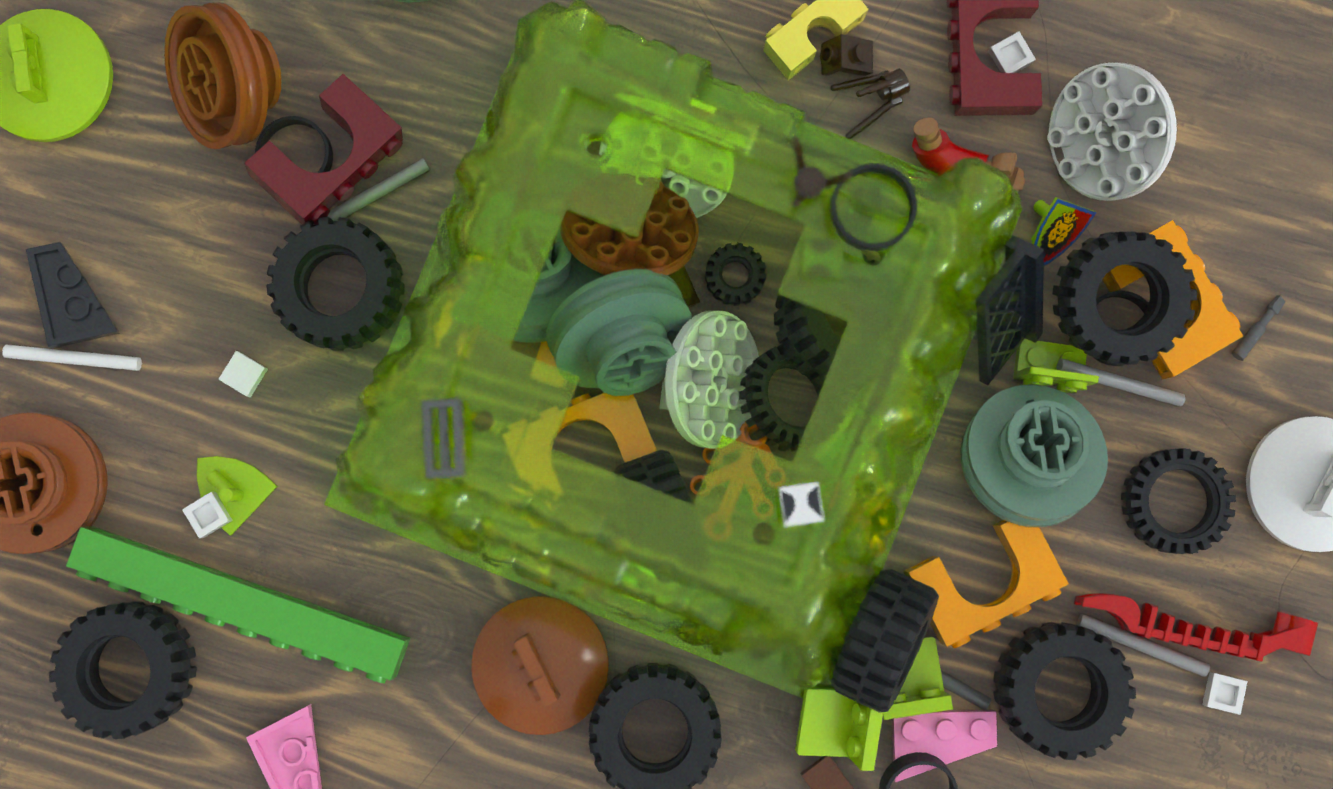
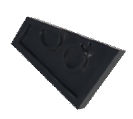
M61 242L26 249L49 348L52 349L120 334Z

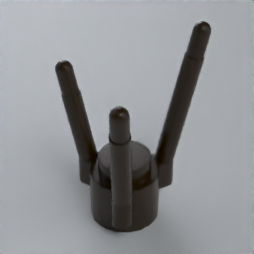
M899 68L891 72L886 70L877 75L831 85V90L837 91L875 83L858 90L856 96L862 97L877 92L882 100L888 99V102L845 135L846 140H850L892 107L902 103L901 96L910 92L908 78L902 69Z
M798 137L792 139L796 169L798 171L794 179V189L797 195L792 201L793 207H798L803 203L804 199L811 200L817 198L824 188H831L834 185L851 179L852 175L849 172L825 178L818 168L807 167L800 139Z

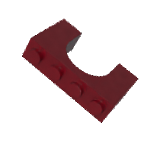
M946 0L947 8H952V20L948 21L947 36L948 40H953V52L949 54L948 69L949 73H954V85L950 86L949 102L950 105H955V116L1034 115L1042 107L1041 73H1000L991 70L978 58L973 45V35L978 25L991 19L1031 18L1039 8V0Z
M344 74L319 95L322 110L337 122L353 140L351 154L340 167L324 173L303 170L295 165L270 141L244 163L249 176L301 224L310 221L312 224L318 225L319 218L327 217L330 213L329 209L338 200L340 202L345 201L353 193L354 186L362 178H370L378 169V163L386 156H393L402 146V127Z

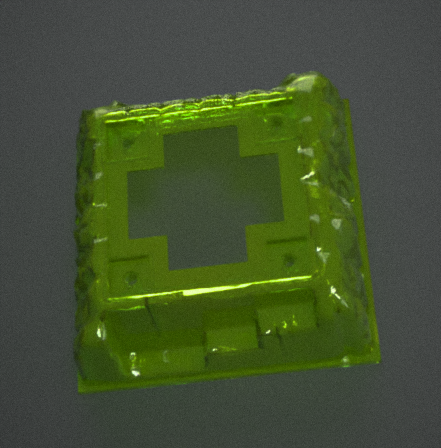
M573 0L567 7L550 1L518 20L513 53L506 70L499 76L498 89L473 149L465 153L452 176L455 192L449 206L441 212L437 223L438 233L410 300L404 309L387 355L373 369V382L358 396L356 406L361 417L348 448L336 459L338 472L324 505L548 596L570 602L580 609L800 698H803L804 689L812 687L833 688L831 679L839 653L842 650L843 643L859 607L867 595V591L873 584L876 576L884 568L977 328L976 298L999 271L1005 256V244L1013 235L1023 209L1021 207V198L1017 190L1013 188L1010 178L1005 173L983 162L978 157L954 161L938 174L805 122V111L786 103H777L756 91L748 93L740 85L714 78L710 60L689 53L680 55L674 46L655 38L650 41L622 25L609 24L602 14L583 0ZM794 137L800 139L806 166L818 168L825 178L849 172L851 169L863 164L881 163L899 170L910 181L917 197L915 221L907 234L898 243L887 249L877 251L880 255V264L875 266L867 264L862 256L863 250L847 244L835 231L830 219L829 207L831 196L837 185L831 188H824L822 193L815 199H804L803 203L798 207L792 206V201L797 195L794 189V179L798 173L792 147V139ZM592 141H602L607 146L606 150L600 155H592L587 152L586 148ZM665 169L805 224L778 294L848 322L793 462L721 434L694 505L552 449L580 377L510 349L566 211L568 210L637 238ZM862 173L846 181L839 189L836 201L838 218L845 230L853 237L868 243H881L897 237L904 230L909 218V202L902 187L892 178L880 173ZM808 240L834 241L838 243L825 253H820L812 250ZM813 264L824 265L835 278L804 275ZM463 399L466 476L426 479L422 400ZM448 407L451 469H456L453 407ZM432 408L435 470H442L439 408ZM488 411L493 416V425L488 431L479 432L475 427V418L479 413ZM818 482L824 521L785 527L778 488ZM761 522L767 523L772 529V538L766 544H758L752 537L753 528Z

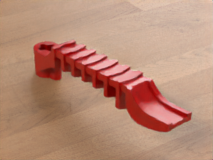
M1092 593L1078 595L1074 601L1075 605L1106 611L1117 621L1122 630L1133 632L1141 637L1148 639L1153 637V639L1168 643L1170 640L1172 643L1187 647L1190 644V646L1202 650L1208 648V650L1221 654L1226 652V654L1244 658L1245 655V658L1260 662L1263 661L1264 656L1280 648L1310 656L1318 627L1317 622L1277 612L1274 627L1271 630L1261 633L1251 632L1249 638V634L1246 632L1233 630L1231 633L1228 629L1216 626L1213 628L1211 640H1209L1212 630L1210 626L1197 623L1194 627L1193 635L1190 636L1193 623L1179 619L1177 620L1174 632H1172L1175 616L1163 612L1159 614L1156 629H1154L1158 606L1143 603L1140 613L1137 603L1125 596Z

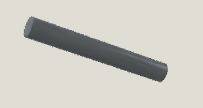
M941 671L943 687L983 710L988 708L991 698Z

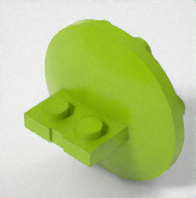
M53 9L26 11L3 22L0 25V126L20 138L36 142L64 140L90 126L105 108L113 84L111 57L100 36L76 16Z

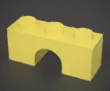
M816 0L809 6L807 3H804L792 13L791 17L793 19L784 26L781 23L777 24L766 34L767 40L765 41L763 51L786 79L790 80L815 58L817 50L807 37L809 30L815 27H825L835 36L846 35L864 21L869 9L861 0Z

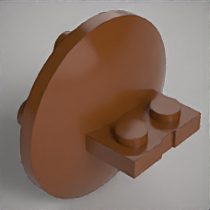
M599 174L595 179L581 184L568 195L563 203L560 214L559 227L561 237L568 250L580 262L601 274L608 275L624 270L648 269L667 276L682 268L694 254L699 236L696 216L685 198L680 197L677 193L664 186L663 182L657 178L646 179L639 177L640 183L643 184L641 186L637 185L636 176Z
M526 597L500 609L482 628L472 654L473 683L484 707L503 725L526 734H553L564 731L579 723L593 710L599 695L606 686L608 678V650L598 626L578 606L556 597Z

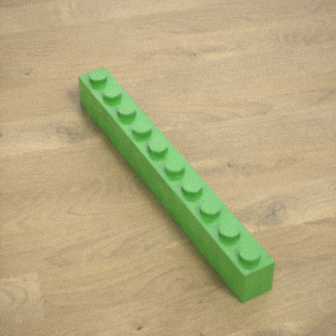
M94 526L80 527L66 564L67 567L77 570L76 576L91 581H96L97 578L109 581L108 587L122 592H129V589L141 593L140 598L157 604H160L161 600L174 604L172 609L187 615L197 612L206 615L204 620L208 623L218 626H225V623L237 626V632L248 637L256 638L257 634L270 638L269 643L283 649H289L290 645L302 649L301 655L314 660H321L322 657L334 661L333 666L349 672H353L354 668L367 672L366 678L379 683H385L386 679L391 681L397 677L410 641V637Z

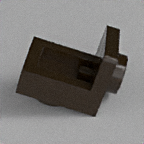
M841 34L823 42L820 52L821 74L826 76L836 72L860 76L872 74L873 41Z

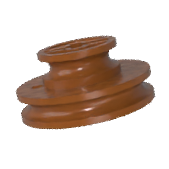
M216 2L202 6L189 5L181 7L174 13L169 22L164 49L167 81L181 120L198 142L211 149L227 148L231 145H243L252 142L262 131L267 110L272 109L276 105L281 92V70L278 57L271 42L262 32L250 29L241 15L224 3Z
M18 413L0 418V550L17 554L54 551L73 543L77 538L80 527H89L94 524L105 502L108 479L106 465L100 449L83 429L59 417L38 413ZM28 480V485L24 486V481ZM37 524L43 528L40 535H36L33 532V528Z

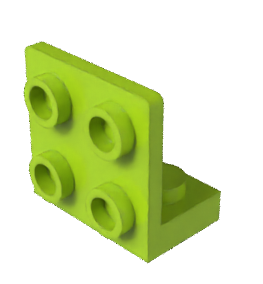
M1024 339L1016 351L1013 379L1022 380L1023 385H1057L1056 389L1059 391L1077 393V390H1087V386L1097 384L1099 376L1057 370V364L1060 359L1086 365L1087 354L1082 349L1072 345L1043 341L1034 343Z
M924 637L896 700L888 712H883L882 719L884 720L953 709L951 695L944 691L936 639L934 637Z
M806 687L804 689L795 751L798 755L849 757L861 771H874L883 712L879 713L837 693L834 688Z

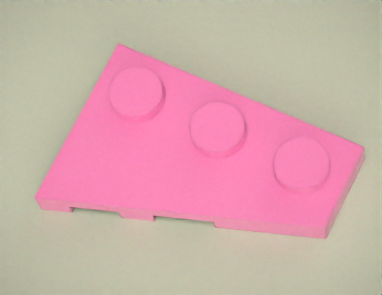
M311 704L246 737L270 789H322Z
M945 710L892 719L893 761L909 753L923 752L934 755L945 764H949L997 747L996 711ZM931 765L913 766L901 772L894 781L898 782L937 767Z

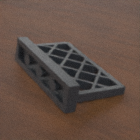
M1013 235L1005 244V264L976 298L979 381L986 385L991 383L1025 338L1036 343L1043 334L1044 249Z

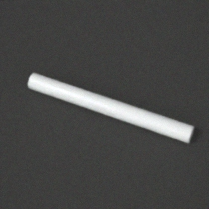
M5 345L3 347L4 358L139 371L142 365L140 357L17 345Z

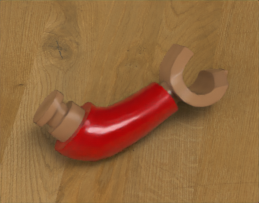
M934 118L920 119L914 125L915 138L912 142V148L916 158L926 169L946 177L981 183L984 177L986 193L998 200H1012L1017 192L1023 190L1025 183L1023 177L1024 170L1015 167L1017 161L1016 153H999L993 156L990 162L988 161V154L969 150L954 144L949 139L947 133L939 129L938 123Z

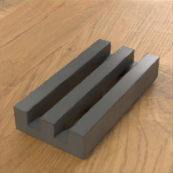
M463 399L422 400L425 478L466 476ZM448 407H453L456 469H451ZM432 408H439L442 470H435Z

